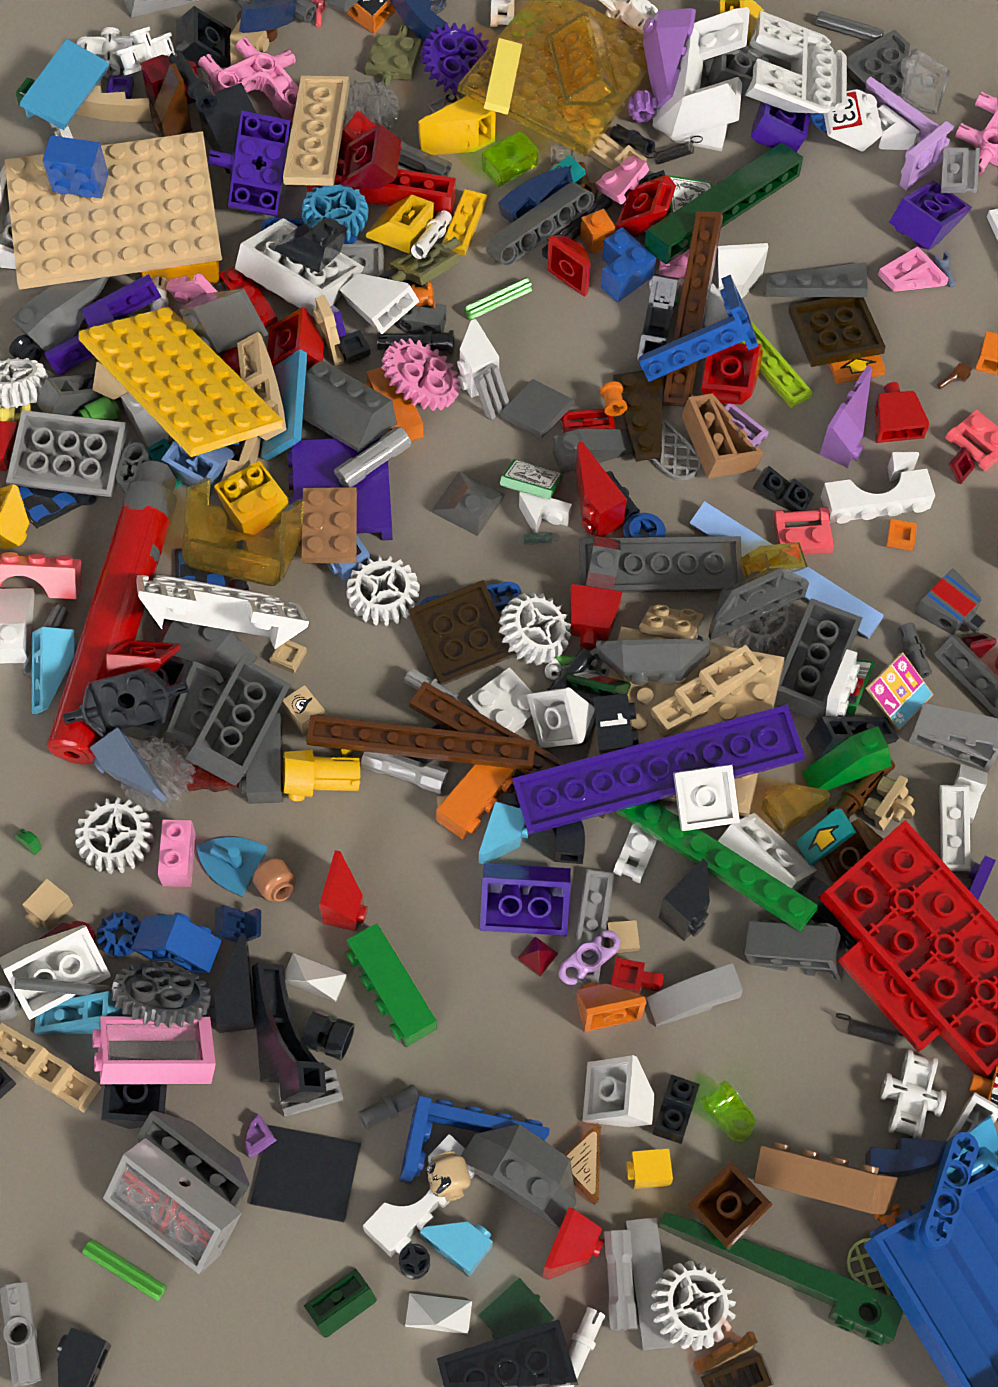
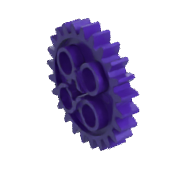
M445 23L442 29L437 26L434 32L431 31L421 51V55H423L421 63L426 64L424 72H431L429 80H437L436 87L444 85V92H447L450 88L454 96L460 91L464 97L468 91L472 94L478 90L482 92L484 87H488L495 57L491 55L494 48L487 47L489 40L482 41V33L475 35L473 27L467 31L465 24L458 28L456 23H453L451 28H449Z

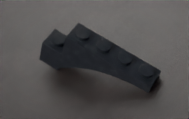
M257 962L252 966L260 1082L280 1083L281 1102L309 1103L327 1093L324 1063L318 1062L309 1051L295 1023L288 999L284 966Z

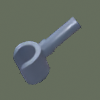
M944 252L943 260L939 259L936 254L934 264L949 278L948 283L950 287L955 286L956 283L949 269L950 254Z

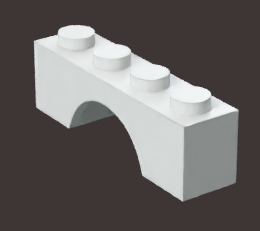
M928 469L902 472L897 486L891 491L882 494L865 492L858 488L851 479L825 483L821 494L823 507H828L829 522H837L839 524L856 519L870 520L877 516H897L901 513L913 511L916 513L924 512L931 508L935 498Z
M449 1134L428 1156V1164L431 1163L432 1157L444 1152L454 1151L455 1155L461 1156L465 1148ZM468 1169L470 1178L472 1179L475 1173ZM430 1188L420 1201L409 1206H394L384 1203L363 1225V1229L390 1257L396 1252L400 1255L401 1250L411 1244L412 1239L410 1237L417 1229L421 1231L423 1227H427L434 1218L431 1214L439 1205L444 1208L449 1202L446 1201L445 1197H436Z

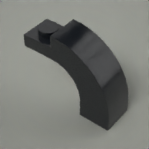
M653 274L637 359L641 355L667 344L679 278Z
M516 791L503 793L502 804L520 808ZM582 820L552 828L551 830L556 840L554 862L583 865L585 831Z

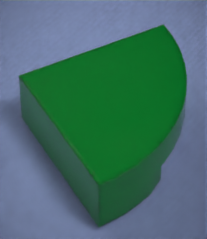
M21 828L14 835L15 839L32 854L36 855L42 849L38 837L31 831Z

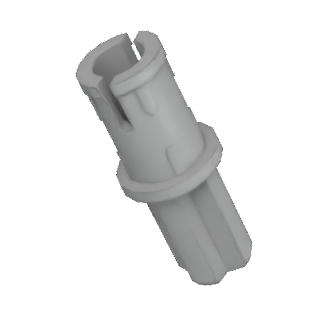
M410 669L404 678L405 683L417 690L425 681L455 699L458 697L457 693L439 684L438 679L432 680L415 669Z

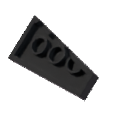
M559 1319L437 1358L444 1387H554L579 1385Z

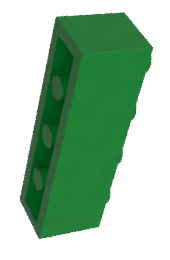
M378 923L347 939L348 950L345 952V955L351 966H358L362 972L359 978L366 991L372 990L377 997L374 1003L381 1016L383 1017L387 1014L392 1024L389 1025V1028L396 1041L398 1042L402 1039L405 1046L408 1047L437 1030V1020Z

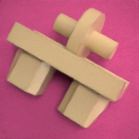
M900 775L897 780L883 776L878 783L877 793L884 796V800L881 802L870 797L864 804V814L875 820V827L884 831L891 819L899 822L902 817L911 819L915 814V809L911 805L914 799L908 795L909 791L905 787L908 778Z

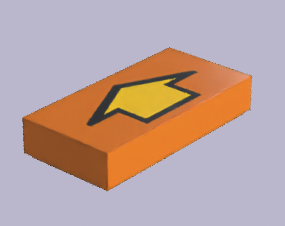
M881 355L829 364L835 384L858 380L867 365L872 367L871 378L884 376L886 372Z

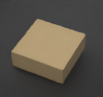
M288 640L274 650L269 659L270 664L295 674L307 653V649L300 644Z
M637 920L607 923V930L615 932L620 938L621 944L617 953L640 950ZM608 937L609 947L611 948L613 946V940Z

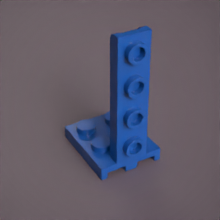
M731 274L721 278L724 288L720 290L729 317L641 355L638 361L649 382L742 341H745L748 350L758 347L749 314Z
M419 1096L413 1109L399 1182L411 1184L414 1176H420L427 1152L421 1149L422 1145L426 1146L427 1139L429 1140L432 1123L479 1133L520 1124L544 1141L549 1136L550 1128L543 1127V1123L537 1120L526 1119L525 1122L513 1120V1116L509 1114L495 1113V1116L484 1114L483 1110L477 1107L467 1106L465 1109L453 1107V1103L449 1101L436 1100L433 1103L431 1102L432 1098Z

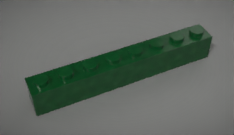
M783 143L767 150L766 153L757 159H753L740 170H736L726 179L719 181L709 190L702 192L692 201L685 203L680 209L668 214L663 220L655 225H651L645 234V248L663 263L668 264L690 249L697 211L721 212L723 215L722 228L799 177L803 156Z

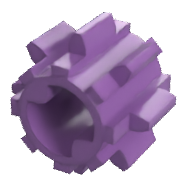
M638 90L637 93L632 94L631 98L628 99V114L632 116L633 120L636 119L638 123H647L648 120L653 119L654 115L657 114V98L653 97L652 93L649 94L647 90Z

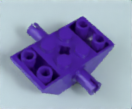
M241 110L234 152L230 154L210 149L208 165L227 168L231 172L228 208L277 217L281 184L284 181L283 174L286 163L285 155L290 120ZM256 165L260 166L261 170H257Z

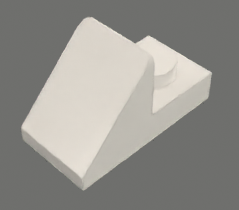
M885 104L880 106L878 114L881 120L883 135L880 140L879 149L908 150L912 145L916 146L920 131Z
M521 491L519 494V508L533 533L538 532L542 519L554 525L568 526L571 518L572 504L553 498L548 500Z
M960 764L953 786H969L970 823H972L981 795L987 786L988 773Z

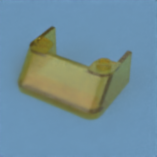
M204 478L186 489L182 550L185 563L195 569L265 586H275L284 579L301 541L304 500L299 499L282 510L281 525L275 529L273 540L227 529V515L225 511L219 506L209 504L210 478ZM244 540L242 549H237L236 541Z

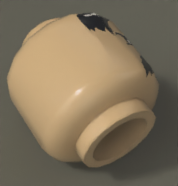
M454 1151L444 1152L431 1158L426 1174L432 1193L436 1197H445L447 1202L462 1198L464 1196L463 1191L471 1184L465 1159L462 1156L455 1155Z

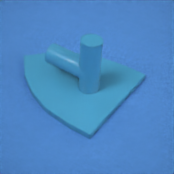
M223 837L196 846L200 862L209 877L227 891L243 897L268 847L241 837Z
M988 1116L967 1131V1133L975 1137L979 1146L971 1177L982 1170L986 1174L991 1173L994 1169L998 1171V1135L992 1118ZM963 1141L957 1144L961 1147V1152L959 1157L953 1160L959 1161L960 1156L968 1151L964 1148ZM949 1167L947 1178L954 1182H960L959 1172L955 1168Z

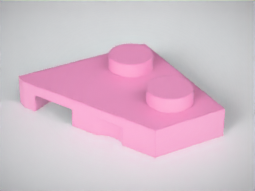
M633 155L623 160L622 164L614 170L606 172L595 184L600 192L619 204H623L626 200L624 196L629 188L634 190L639 181L647 174L649 168L645 161Z
M918 246L880 268L878 276L893 292L945 286L949 279Z
M195 274L194 279L189 281L190 278L188 276L169 279L166 287L174 296V299L183 304H188V302L200 294L218 292L201 274Z

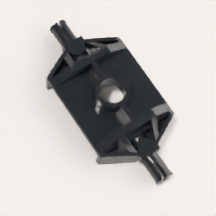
M144 667L87 683L83 705H80L79 710L63 713V718L66 725L86 721L93 730L104 738L117 727L122 730L161 719L162 723H165L169 699L179 694L189 693L186 681L169 685V682L163 681L151 668ZM128 693L134 697L135 701L131 704H124L119 700V696Z

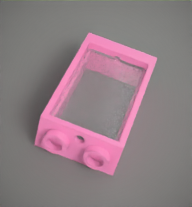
M101 1016L99 1029H93V1048H98V1053L94 1055V1071H100V1084H211L216 1062L210 1017H202L201 1020L194 1019L192 1025L184 1021L183 1027L172 1023L171 1028H168L165 1023H160L159 1027H155L154 1022L151 1021L144 1025L141 1018L132 1020V1017Z

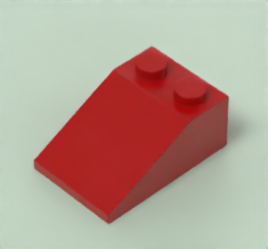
M582 441L577 443L575 475L582 518L581 524L587 534H592L593 537H605L623 527L627 499Z

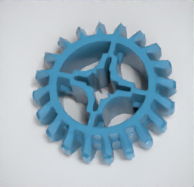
M341 183L334 186L324 185L320 186V188L313 187L311 192H307L302 203V218L304 224L323 217L334 219L339 224L347 227L345 239L349 241L351 236L357 237L359 232H363L365 225H367L369 208L365 196L360 194L359 189L353 190L352 187H345Z

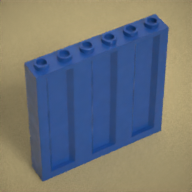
M994 1169L989 1174L982 1170L970 1177V1184L967 1186L952 1237L945 1246L931 1249L926 1247L920 1240L919 1228L928 1200L920 1205L922 1210L918 1213L913 1214L909 1210L895 1219L896 1225L888 1228L885 1223L871 1231L870 1235L872 1238L864 1244L865 1249L948 1387H998V1171ZM947 1197L937 1202L940 1210L946 1213L950 1212L951 1202ZM939 1219L937 1226L930 1229L934 1233V1240L941 1237L937 1233L939 1223L946 1220Z

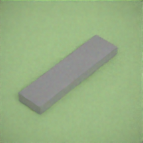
M586 869L573 953L582 944L592 942L596 936L601 937V944L604 947L605 937L602 936V932L607 929L615 873ZM588 950L582 953L581 959L584 963L591 965L597 962L598 956L595 952ZM571 967L570 978H576L578 983H599L601 967L595 972H588L583 979H579L577 969Z
M657 1217L628 1220L625 1222L626 1230L631 1231L633 1285L642 1351L673 1348L675 1344L670 1343L671 1333L660 1334L661 1328L664 1327L662 1321L660 1323L653 1322L654 1318L659 1316V1311L650 1309L652 1304L658 1302L651 1296L654 1290H659L655 1283L658 1279L664 1278Z

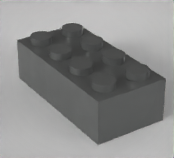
M810 599L783 665L775 700L776 706L780 707L788 704L790 711L815 721H819L821 717H824L829 692L846 650H850L863 617L818 600Z
M241 657L228 677L185 759L236 786L246 773L291 684Z

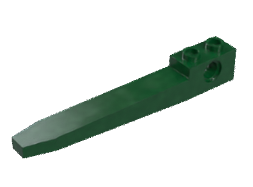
M664 1212L659 1228L831 1305L832 1309L828 1318L836 1321L834 1324L836 1327L847 1332H853V1330L865 1334L867 1341L879 1346H883V1343L889 1344L894 1340L903 1314V1310L895 1298L845 1276L741 1238L727 1249L705 1225ZM866 1306L872 1311L873 1320L871 1322L864 1321L860 1317L859 1307Z

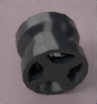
M27 335L18 336L9 347V352L14 358H29L30 361L36 360L38 362L43 352L42 348L37 344H33L32 339Z
M409 1244L400 1252L399 1268L406 1278L417 1280L424 1277L429 1271L430 1255L427 1249L420 1244Z

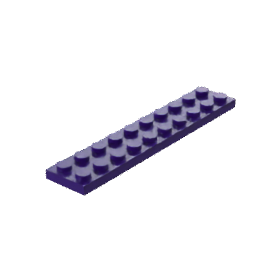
M787 704L512 779L528 835L674 796L676 795L674 772L732 765L734 779L803 761L805 754Z

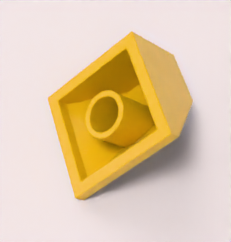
M14 484L0 488V548L7 550L23 544L27 537L26 530L29 525L19 488Z

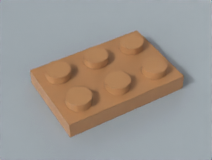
M357 487L303 488L302 564L357 563Z

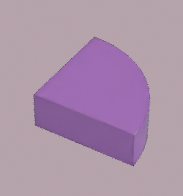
M260 1114L252 1119L246 1134L245 1149L250 1158H253L277 1141Z

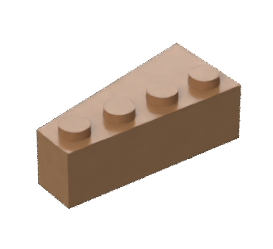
M773 1142L772 1147L761 1146L754 1183L870 1214L891 1215L898 1181L897 1177L878 1173L879 1168L870 1165L860 1164L859 1168L848 1166L849 1160L831 1156L830 1161L819 1159L820 1153L801 1149V1154L790 1152L791 1146Z

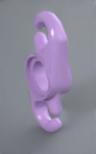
M610 930L602 932L603 937H609L613 940L611 948L602 946L600 936H596L592 942L582 944L578 950L561 963L558 971L559 978L565 984L576 985L577 979L566 975L567 968H576L579 979H583L588 972L597 971L601 965L618 952L621 944L619 936ZM588 950L595 952L598 956L597 962L591 965L584 963L581 959L582 953Z

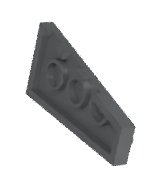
M866 262L766 275V297H867L868 293Z

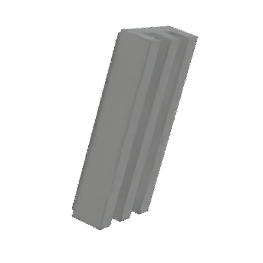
M491 363L473 379L486 417L493 420L496 417L495 413L500 414L503 410L502 407H506L510 402L499 368ZM484 377H485L487 386H485V383H484V380H483ZM488 394L491 395V398H492V401H493V404H494L493 406H492V404H491V401H490V398H489V395H488Z
M333 1069L325 1072V1081L332 1079V1082L326 1084V1091L334 1089L335 1094L288 1107L289 1102H281L284 1116H291L342 1101L343 1095L336 1070ZM278 1085V1086H277V1089H278V1093H279V1097H280V1101H281L280 1085Z

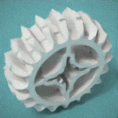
M17 357L16 359L8 358L5 361L0 360V408H18V406H27L28 403L37 402L41 388L46 378H48L43 364L38 363L36 360L30 361L29 358L20 359Z
M379 555L376 562L368 558L366 566L359 563L358 571L352 570L351 579L347 581L348 589L346 594L349 599V606L351 609H354L357 617L363 615L365 623L373 619L375 626H377L379 621H384V624L388 626L389 620H393L398 624L400 621L399 616L407 619L409 616L408 609L415 607V603L419 600L418 591H420V587L417 582V576L415 573H411L409 565L403 567L401 559L393 563L391 556H389L387 561H383ZM396 581L404 587V593L398 591V588L395 587ZM363 589L367 590L368 594L371 595L370 601L362 595Z
M534 591L527 595L525 593L520 594L515 599L513 598L509 601L508 605L502 610L501 614L503 616L500 617L498 622L502 625L499 633L505 635L502 643H509L508 652L515 651L517 659L525 657L526 664L533 661L536 666L543 662L545 664L550 663L556 656L562 655V652L569 644L567 641L572 634L567 630L570 629L571 624L564 621L568 614H561V605H553V598L545 600L544 593L536 596Z
M117 797L114 804H111L110 800L106 798L104 806L100 807L95 802V811L85 810L87 819H79L78 821L81 828L75 829L76 837H78L75 844L80 849L79 854L81 858H86L88 866L95 865L96 870L99 872L106 867L109 874H112L114 868L118 867L119 872L124 873V866L128 864L130 868H135L134 860L137 859L144 862L145 858L142 852L150 853L151 848L148 843L154 841L153 834H151L154 829L152 823H149V815L142 813L143 809L140 805L133 807V802L130 800L123 804L119 797ZM121 819L129 820L135 824L137 830H131L130 827L123 826ZM118 830L119 835L116 834V837L113 838L111 841L110 836L113 837L112 834L116 833ZM92 841H98L99 844L106 845L108 852L104 853L97 850L92 845Z
M687 1261L684 1266L681 1263H677L673 1266V1270H665L663 1272L664 1278L658 1279L655 1283L659 1290H654L651 1296L658 1302L652 1304L650 1309L659 1311V1316L655 1317L653 1322L660 1323L662 1321L664 1327L661 1328L660 1334L664 1335L670 1332V1343L674 1344L680 1340L681 1349H687L690 1345L695 1351L702 1349V1346L710 1348L714 1346V1341L720 1342L724 1339L723 1332L726 1333L732 1328L727 1321L733 1320L736 1315L728 1309L734 1307L736 1302L728 1300L727 1295L731 1294L733 1289H724L722 1284L725 1283L726 1277L715 1278L716 1268H711L706 1272V1265L703 1262L697 1264L696 1267L693 1261ZM696 1283L702 1286L707 1293L701 1292L697 1288ZM676 1286H678L679 1291H677L679 1301L677 1306L673 1307V1293ZM693 1301L695 1303H698L700 1301L703 1302L702 1304L698 1305L695 1309H692L691 1307L685 1310L683 1309L685 1306L689 1305ZM712 1303L713 1318L709 1325L708 1307ZM681 1317L686 1319L689 1322L691 1328L684 1325L679 1320V1318Z

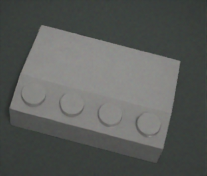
M22 410L6 484L112 497L117 485L116 471L123 450L130 444L131 434L125 422Z

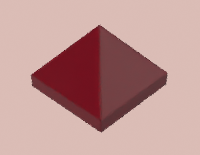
M962 447L948 464L958 484H962L975 468L966 447Z
M986 633L962 637L961 639L979 658L983 657L997 643L994 637Z
M535 936L517 960L541 977L558 956V953Z

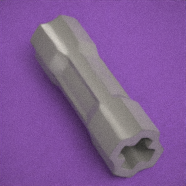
M395 427L365 451L335 468V475L339 482L345 488L353 487L387 460L396 457L408 449L412 444L407 432L402 427Z
M364 752L361 760V768L417 784L420 788L438 794L442 793L448 777V769L430 763H421L398 755Z
M605 1231V1256L608 1267L610 1330H635L638 1328L633 1288L631 1231Z

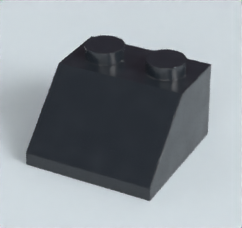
M193 6L176 21V50L182 51L188 61L195 62L197 68H201L198 65L200 58L206 57L207 54L211 55L219 67H229L231 65V28Z
M323 217L297 227L275 246L274 251L319 273L341 253L347 227L339 224L334 219Z
M702 859L663 898L659 919L684 941L690 935L695 937L706 925L704 921L709 915L707 909L710 903L708 862Z

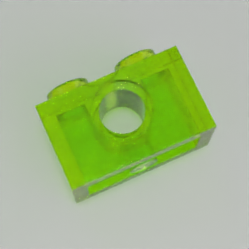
M520 131L482 152V170L499 188L538 166L539 149Z

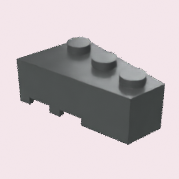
M759 919L758 922L749 921L745 956L750 965L787 971L788 967L806 969L805 975L815 976L816 971L833 974V980L842 982L844 968L837 960L846 953V947L837 927L828 923H818L816 926L805 925L800 932L789 924L776 923L770 919Z

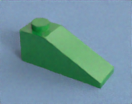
M878 726L849 737L802 771L803 778L812 796L891 767L889 746Z

